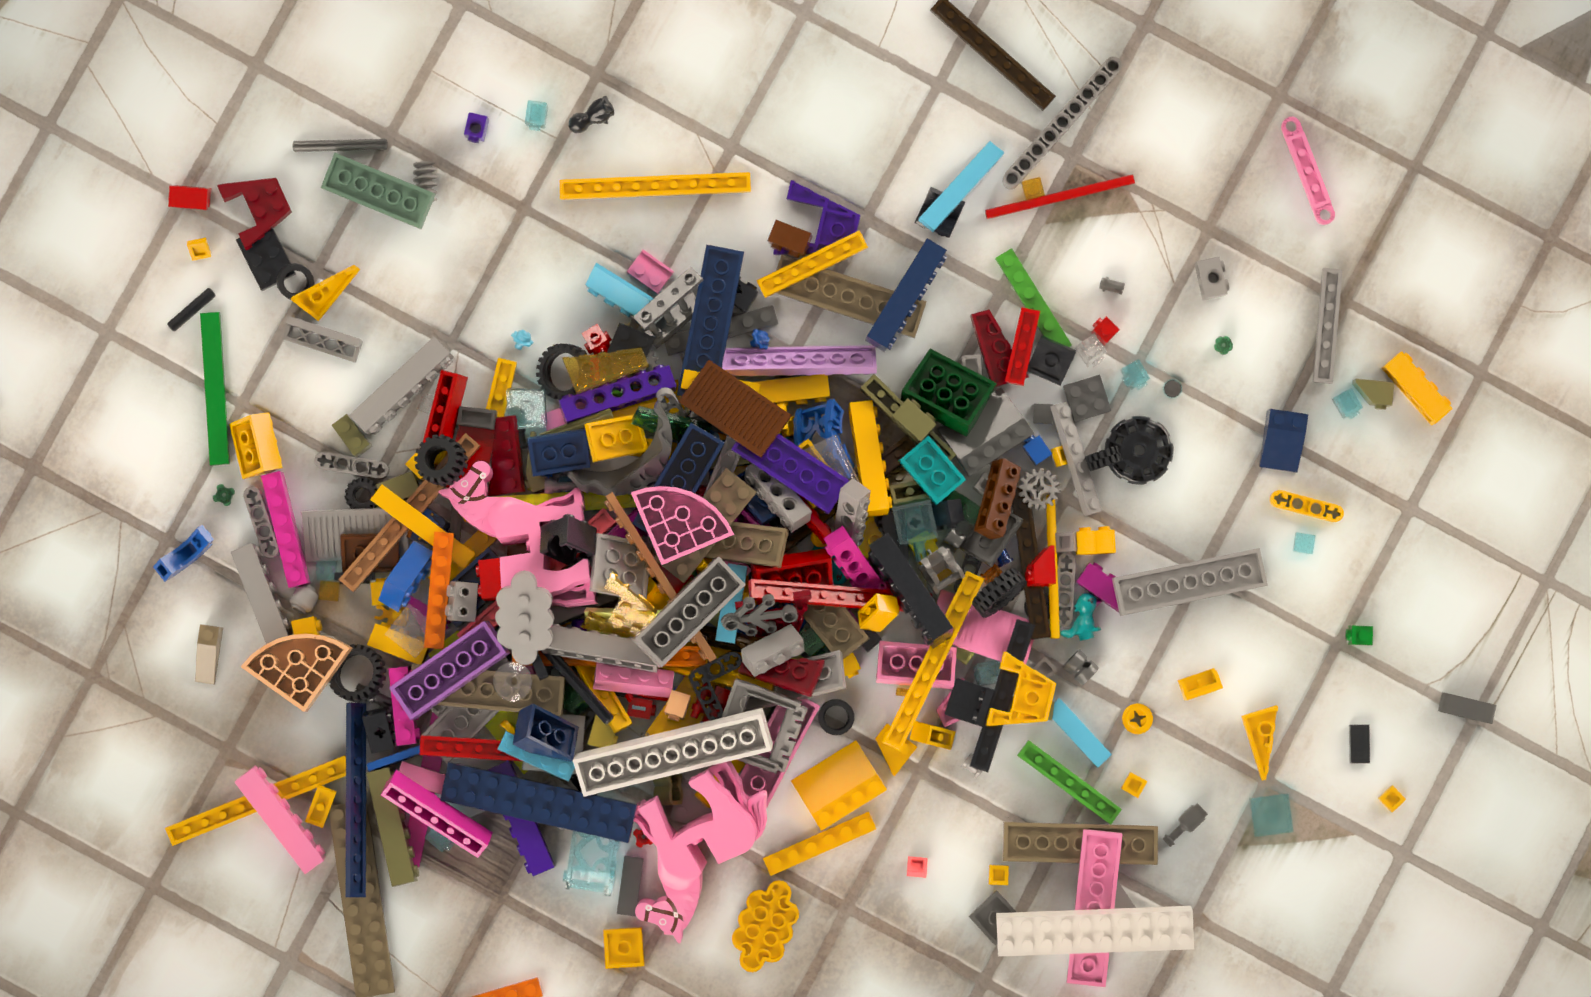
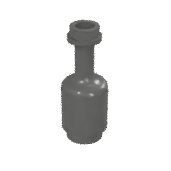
M1198 803L1195 806L1192 805L1178 818L1179 826L1169 836L1165 834L1163 840L1169 847L1175 845L1174 841L1184 831H1194L1206 819L1205 817L1208 814Z

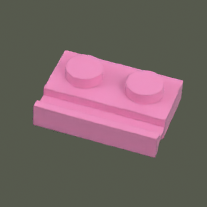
M642 250L627 270V273L656 294H659L674 271L645 250Z

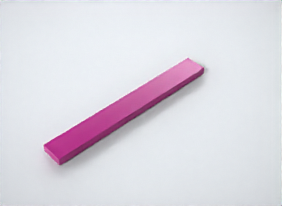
M432 712L429 727L438 718L434 712ZM423 755L421 767L440 773L442 758L440 756ZM410 814L408 828L411 838L408 840L415 852V857L413 858L414 865L420 867L428 825Z

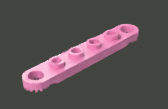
M1288 117L1281 124L1283 136L1316 221L1321 225H1328L1335 218V211L1300 121L1296 117ZM1287 122L1295 123L1296 130L1293 132L1287 130ZM1322 210H1327L1330 213L1328 220L1321 219L1320 212Z

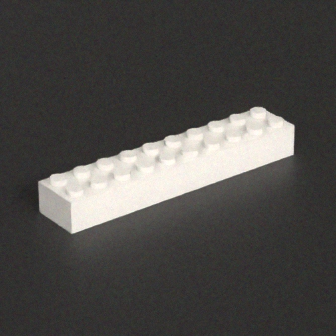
M763 708L576 753L573 763L584 797L769 752L772 750L773 742Z
M1191 906L996 913L998 957L1194 949L1193 910Z

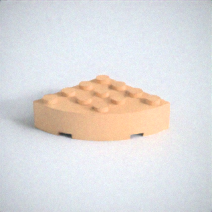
M289 635L264 645L254 652L241 667L303 712H308L353 648L339 640L323 635Z

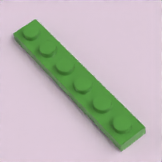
M1011 248L996 257L995 260L1025 308L1040 311L1037 327L1041 334L1065 346H1072L1013 249Z
M1028 740L1018 753V757L1110 825L1122 809L1031 741Z

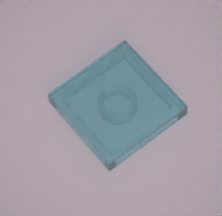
M508 388L506 390L508 416L516 415L518 427H547L545 389Z
M1288 793L1249 798L1254 837L1294 832Z

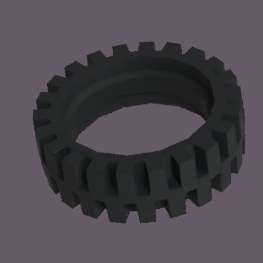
M560 343L548 347V351L542 353L544 357H539L538 361L541 364L536 366V369H539L536 377H540L537 382L539 385H542L540 388L542 391H545L547 396L562 400V397L572 394L574 396L590 387L588 383H592L593 380L590 378V375L594 374V371H590V368H593V363H589L591 358L586 355L587 352L585 350H581V347L572 344ZM563 353H569L574 356L579 367V376L575 385L566 391L556 388L551 379V366L554 360Z
M1010 568L983 587L982 591L974 597L972 605L983 618L990 617L992 614L997 613L998 610L1003 609L1004 606H1007L1010 601H1013L1014 597L1018 596L1019 592L1024 589L1027 581L1016 568Z
M351 644L350 647L353 649L329 681L331 683L329 686L336 695L347 701L360 703V701L366 702L367 699L374 698L373 695L380 692L378 689L384 686L382 681L386 680V676H384V673H386V668H384L385 662L381 660L382 657L375 650L361 644ZM363 655L369 658L373 665L372 679L363 690L357 692L348 691L341 683V669L352 656Z

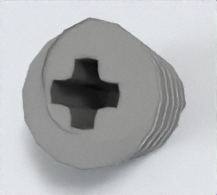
M427 161L415 162L413 167L417 169L413 171V174L418 177L413 178V182L416 183V186L436 194L437 191L432 189V187L437 186V183L432 182V179L437 178L436 175L432 174V172L437 171V168L432 167V164L435 163Z

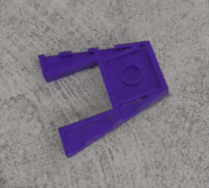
M791 180L787 200L823 208L815 243H810L806 254H812L857 232L861 215ZM784 249L781 251L774 250L773 255H789V251Z

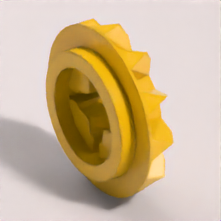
M1139 703L1131 704L1125 709L1122 715V722L1127 731L1133 734H1142L1152 726L1153 715L1147 706ZM1134 711L1137 713L1138 716L1145 715V717H1143V719L1140 720L1141 727H1139V724H1137V722H1130V720H1132L1135 717Z

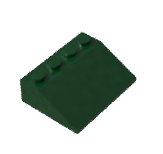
M930 348L902 389L900 400L904 403L907 398L910 401L914 399L920 404V410L923 413H930L937 422L967 437L979 419L997 383Z

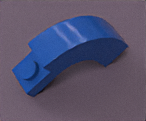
M203 525L197 527L185 542L157 561L153 568L164 582L183 571L212 546L214 539L211 533Z

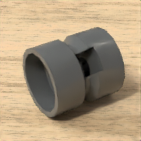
M1080 649L1063 666L1070 675H1075L1074 679L1082 686L1099 669L1094 662L1087 661V656Z

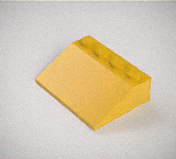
M856 740L791 780L821 831L887 790Z

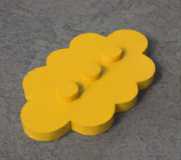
M776 880L769 884L766 891L754 890L747 897V908L742 910L738 916L739 927L733 932L732 943L735 948L742 951L739 959L740 965L747 972H757L762 968L765 961L771 963L779 961L784 955V944L788 943L793 937L791 926L798 920L799 910L796 904L789 901L792 892L791 887L785 881Z

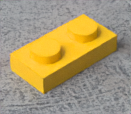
M318 785L305 822L323 828L337 791Z

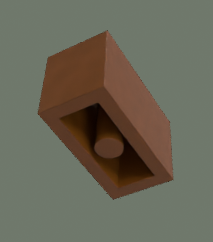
M775 220L767 241L771 244L770 247L777 251L784 249L789 251L788 254L790 256L799 258V256L805 257L813 236L808 231Z

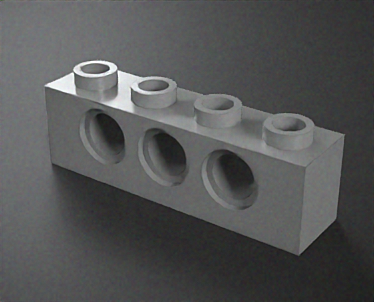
M751 464L746 467L744 476L746 483L756 490L758 497L768 504L769 510L779 517L781 524L785 528H788L792 533L810 521L812 511L796 492L755 465Z
M852 478L840 489L834 531L843 526L855 544L860 546L864 540L863 533L866 528L865 522L868 516L867 510L871 491Z

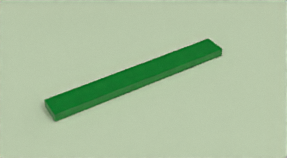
M220 312L200 313L210 466L229 465L230 455Z

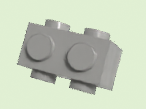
M450 581L446 591L447 597H449L448 604L445 607L447 620L475 622L478 583Z

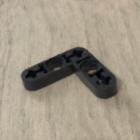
M736 652L725 653L711 662L694 668L689 673V682L705 716L709 720L719 719L723 716L722 706L710 681L740 667L742 658ZM729 656L737 657L736 664L734 666L731 663L725 665L728 668L725 670L720 660L723 659V662H727L730 660ZM714 663L720 666L718 674L710 672V667ZM696 672L702 674L700 678L702 684L707 683V686H702L698 690L696 687L700 686L699 682L693 681L694 673ZM705 689L711 692V697L708 700L701 698V692ZM713 700H715V703H712V706L714 709H719V712H717V717L709 715V713L712 712L710 706L705 707V704H709Z

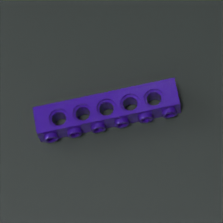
M658 365L649 372L640 371L630 378L627 376L621 377L616 380L617 382L611 384L609 382L602 383L593 390L587 388L580 391V394L563 396L562 400H559V407L565 424L606 409H611L613 412L657 398L656 394L661 388H670L675 392L677 385L670 366ZM656 379L659 384L652 386L648 381ZM638 385L641 389L635 392L630 387ZM620 391L622 396L614 397L612 392ZM602 397L604 402L596 403L594 398ZM579 402H582L586 405V407L584 409H578L575 405Z

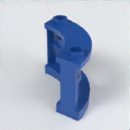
M835 399L828 400L827 404L805 410L797 409L793 419L794 444L798 446L806 439L811 441L817 431L819 436L826 439L827 442L822 451L824 460L831 469L836 468L837 473L850 479L855 464L850 458L845 444H841L839 435L842 434L844 410Z

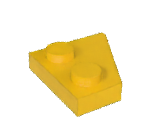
M886 723L875 739L892 775L895 776L916 750L917 746L908 739H906L901 751L884 744L883 741L891 727Z

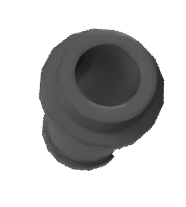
M1102 277L1099 288L1103 292L1107 290L1122 295L1125 283L1110 280L1109 277Z

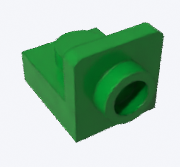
M1349 625V629H1346L1345 639L1348 641V645H1373V626Z

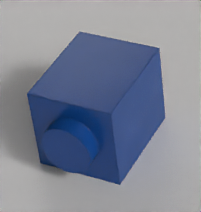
M1032 435L1024 441L1025 445L1022 448L1035 466L1052 455L1040 435L1036 438Z

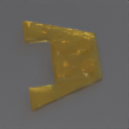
M612 572L605 583L604 589L621 596L620 600L608 619L589 611L581 627L609 634H617L623 637H634L655 617L658 609L640 594H635L629 588L630 585L621 582L618 579V575Z

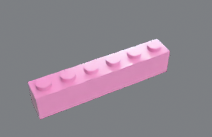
M255 765L237 778L235 784L304 874H306L324 861L326 857L324 854L326 852L320 844L317 845L313 841L314 836L310 830L303 828L300 817L290 811V805L285 798L281 799L277 794L279 792L277 787L267 781V775L264 770Z

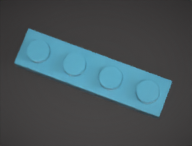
M507 731L505 732L497 750L563 780H570L575 769L572 761L569 762L529 753L513 745L514 735Z

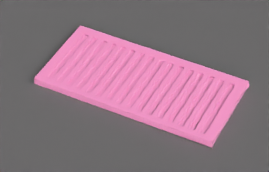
M942 589L937 605L945 615L955 594ZM971 605L952 645L1001 662L1003 652L1007 651L1016 620L1028 623L1029 621L1026 618L1003 610H998L994 615L983 618L975 607ZM1034 640L1030 641L1024 664H1027Z

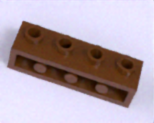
M1005 458L992 461L974 531L991 540L1004 537L1007 521L1011 514L1012 502L1016 495L1017 483L1020 479V466Z

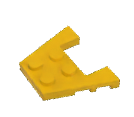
M1004 651L999 669L1018 673L1010 712L990 708L986 726L1048 721L1056 683Z

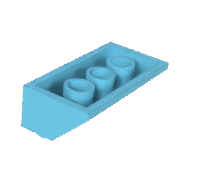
M598 263L595 264L585 284L589 288L587 292L595 297L598 295L605 298L604 302L611 307H614V305L621 308L620 312L627 317H630V315L634 316L654 299Z

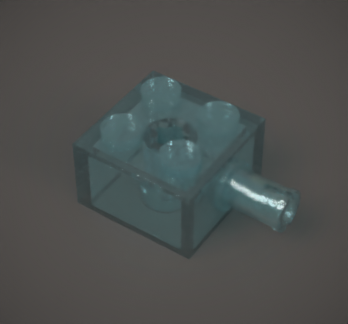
M930 500L891 508L899 546L913 545L916 562H921L920 553L922 554V559L927 557L926 541L938 538ZM912 518L920 522L917 528L909 524Z

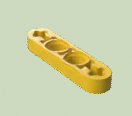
M1282 490L1274 491L1270 495L1271 505L1283 510L1329 522H1338L1344 516L1343 509L1336 504ZM1281 494L1283 499H1288V496H1291L1288 501V507L1285 506L1287 502H1279L1277 504L1274 496ZM1295 498L1302 501L1300 509H1295L1292 505ZM1317 503L1320 505L1321 511L1319 514L1312 513V504ZM1325 505L1328 506L1326 509L1328 511L1337 509L1336 512L1339 513V516H1336L1334 519L1332 514L1325 513V517L1322 516L1325 512Z

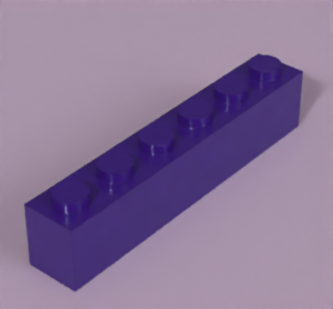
M506 761L488 769V771L517 777L511 761ZM503 815L504 819L509 820L511 824L509 831L512 837L517 838L519 843L517 849L520 856L524 855L526 859L524 865L528 874L532 873L534 877L556 867L537 822Z

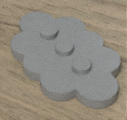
M525 570L519 571L514 575L511 580V586H504L498 592L496 601L500 608L496 612L495 620L500 626L497 632L498 642L503 647L512 649V655L516 662L522 665H529L537 658L538 650H544L552 643L553 634L550 627L554 622V615L549 609L553 600L551 593L545 588L537 587V579L534 574Z

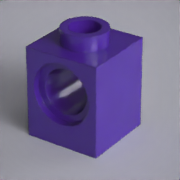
M468 113L464 136L468 138L467 141L473 143L484 142L489 123L488 116ZM474 125L481 126V130L478 133L471 132V128Z

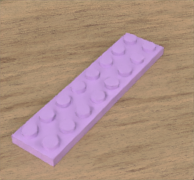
M873 345L768 347L767 350L760 349L759 347L726 348L722 369L734 377L758 375L810 376L816 374L868 375L877 373L876 350Z

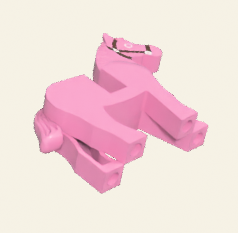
M479 461L473 464L465 477L461 478L458 482L453 481L454 484L450 485L449 489L438 491L441 496L450 500L456 511L466 521L481 532L496 537L503 546L526 543L527 551H530V553L500 557L501 588L511 586V580L514 575L519 571L525 570L534 574L537 579V587L545 588L551 593L553 599L551 606L572 608L597 604L596 592L589 591L591 566L588 559H582L574 566L565 570L551 571L549 570L550 557L540 553L542 525L549 523L550 520L560 519L565 514L574 515L576 519L585 521L584 494L579 488H574L565 496L552 498L537 506L513 497H487V482L491 480L493 470L486 462Z
M731 761L711 765L705 771L691 777L688 782L689 785L706 798L712 812L690 821L678 831L669 824L658 795L648 801L643 799L636 803L637 809L634 822L640 826L643 833L657 846L658 874L667 896L659 897L657 900L651 898L641 899L636 906L635 914L642 921L658 925L664 931V934L673 935L678 943L681 942L683 930L691 921L698 905L702 890V871L707 864L697 844L704 838L716 861L720 864L747 852L762 835L766 827L767 792L762 790L751 796L747 801L742 780Z

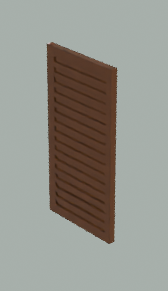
M708 360L678 401L760 458L763 457L792 417L791 414L710 360Z

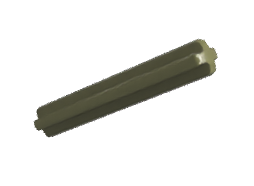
M606 409L540 433L539 436L584 429V424L613 419L611 409Z

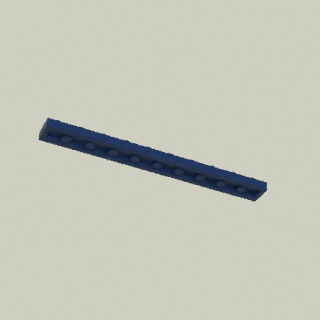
M354 702L346 703L345 897L364 898L366 897V730L362 716L366 711V703Z

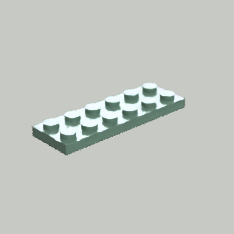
M334 153L321 188L419 229H422L436 195L433 192L337 153Z

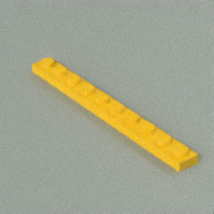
M750 172L559 180L561 200L751 192Z
M966 571L965 577L962 579L945 614L953 626V636L934 649L930 645L883 741L884 744L901 751L971 608L972 601L984 581L983 578Z
M346 754L274 783L279 791L277 794L281 799L285 798L288 800L315 789L318 785L322 786L346 776ZM244 795L167 826L165 830L172 846L257 811Z

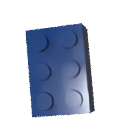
M413 541L385 580L378 601L399 612L402 606L406 607L411 600V594H415L418 591L421 580H425L430 573L429 569L432 563L433 551Z

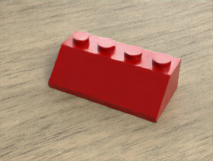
M825 548L787 554L783 556L781 568L751 564V578L833 585L832 558ZM757 601V604L760 605L763 601Z

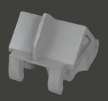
M943 546L933 553L930 549H927L928 556L921 560L922 565L918 567L936 596L940 594L939 591L951 583L965 577L949 548L945 549ZM946 568L950 569L953 574L939 581L937 574Z

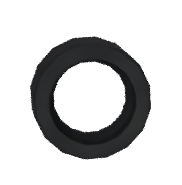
M287 264L282 267L277 275V288L283 296L290 300L293 296L299 294L289 292L284 285L285 277L291 271H300L305 275L307 283L302 291L315 284L314 276L302 264Z
M832 699L821 706L818 713V722L826 733L842 735L852 728L854 712L847 702L840 699ZM832 706H840L847 713V722L839 729L829 727L825 721V713Z

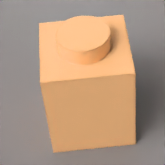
M674 690L671 691L665 709L668 719L679 722V719H685L691 701L690 695Z

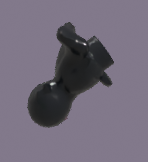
M603 96V98L595 100L585 113L573 114L568 121L570 130L574 133H582L592 124H608V119L614 116V108L609 102L608 97Z

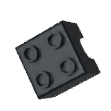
M565 514L557 520H550L549 523L541 526L540 553L566 565L576 562L577 552H585L586 558L595 555L597 528L589 525L587 521L576 519L571 514Z

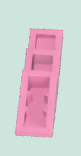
M402 761L399 769L400 773L426 790L442 794L446 774Z

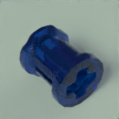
M1006 548L997 559L998 568L1014 561L1013 558H1010Z

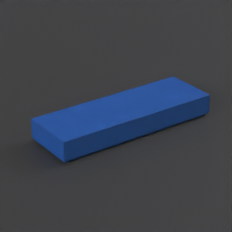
M420 745L367 763L368 771H375L419 756Z

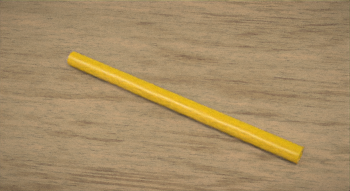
M1053 499L1054 505L1047 504L1046 509L1047 547L1054 545L1056 584L1049 586L1050 639H1060L1058 564L1055 537L1056 503Z

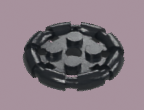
M1132 416V419L1121 420L1111 429V435L1105 442V449L1118 446L1122 461L1109 464V468L1118 478H1123L1130 484L1143 485L1147 484L1148 481L1158 480L1168 470L1167 466L1173 459L1174 447L1173 443L1170 442L1169 432L1158 421L1156 423L1150 420V417ZM1134 426L1136 431L1130 433L1129 427ZM1147 427L1153 429L1152 434L1145 432ZM1118 436L1124 438L1121 444L1116 442ZM1162 439L1164 446L1158 448L1156 440ZM1136 445L1144 447L1145 452L1143 455L1135 454L1134 448ZM1158 456L1163 458L1160 464L1155 462ZM1127 466L1134 469L1132 474L1125 471ZM1149 467L1150 473L1144 475L1143 469Z

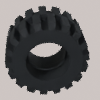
M440 434V436L432 435V438L427 437L425 443L421 442L419 444L421 448L416 449L415 453L418 455L414 456V461L417 462L415 468L419 470L418 474L437 486L453 485V481L458 482L460 480L459 476H464L465 472L463 470L468 466L465 463L468 460V456L465 455V449L462 448L460 443L445 435ZM443 451H447V464L442 469L435 470L434 461L436 456Z

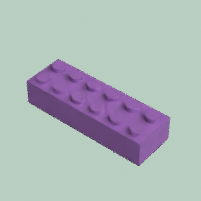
M483 621L393 684L389 689L410 720H415L510 654V651L498 642L497 632L491 623Z

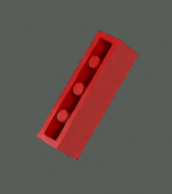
M441 370L423 443L426 442L425 439L427 437L432 438V435L440 436L441 434L453 439L459 406L462 404L468 377Z

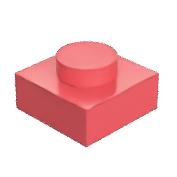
M908 856L907 876L926 878L927 858Z

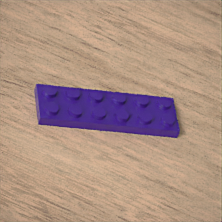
M778 434L762 458L738 442L731 449L828 514L839 500L840 489L850 481L780 434Z

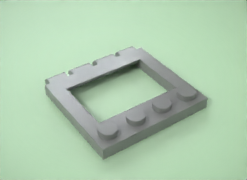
M735 678L722 718L745 712L750 695L787 708L769 759L756 754L736 760L775 774L777 770L785 772L789 758L783 755L791 756L796 741L789 739V737L797 739L802 726L800 722L795 720L803 721L808 708L802 706V701Z

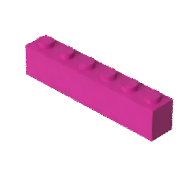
M278 471L262 475L261 479L288 588L311 584L284 473Z
M397 770L386 782L381 796L477 858L489 844L493 832L447 802L441 801L439 797Z

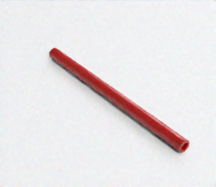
M1133 174L987 209L985 210V215L987 219L1135 184Z

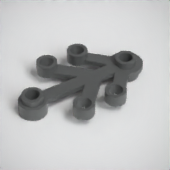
M766 594L762 598L763 602L757 608H755L753 597L744 598L743 605L736 612L724 615L721 618V623L726 630L733 631L738 628L746 632L748 636H754L757 634V626L764 629L767 633H774L777 630L775 621L770 620L766 622L764 620L782 617L783 621L790 623L797 620L798 614L797 609L793 605H786L783 607V610L764 612L775 604L774 596ZM755 608L750 614L744 615L748 610Z

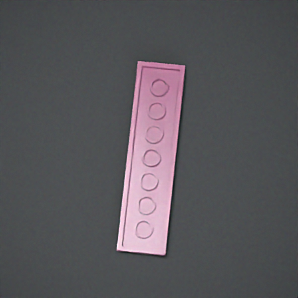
M1083 829L1074 910L1114 909L1122 833ZM1109 952L1069 954L1066 982L1106 987Z

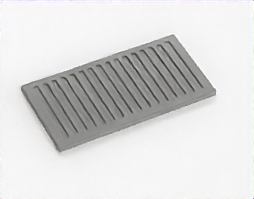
M382 508L302 511L305 561H342L341 534L379 533L393 516ZM408 531L399 540L400 558L409 548L408 538L406 537Z

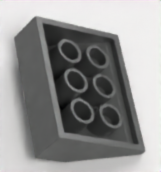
M1002 388L991 394L979 419L967 437L945 425L937 429L949 448L956 454V459L968 477L1034 434L1022 414Z

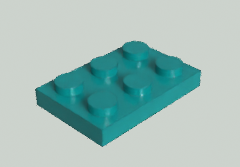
M927 436L899 460L936 505L966 481L965 477L930 436Z

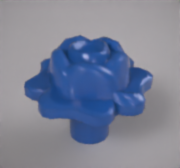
M754 329V333H752L753 340L750 341V345L767 350L770 341L768 333Z

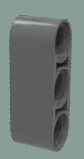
M1442 692L1438 711L1493 724L1497 705Z

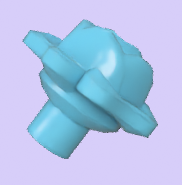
M525 330L514 331L511 334L514 339L513 341L516 342L515 348L521 350L523 346L530 347L534 343L531 340L530 333Z

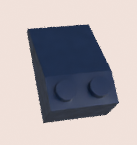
M1276 409L1267 410L1259 467L1298 472L1309 414Z
M532 703L519 710L513 745L529 753L571 762L574 757L579 727Z

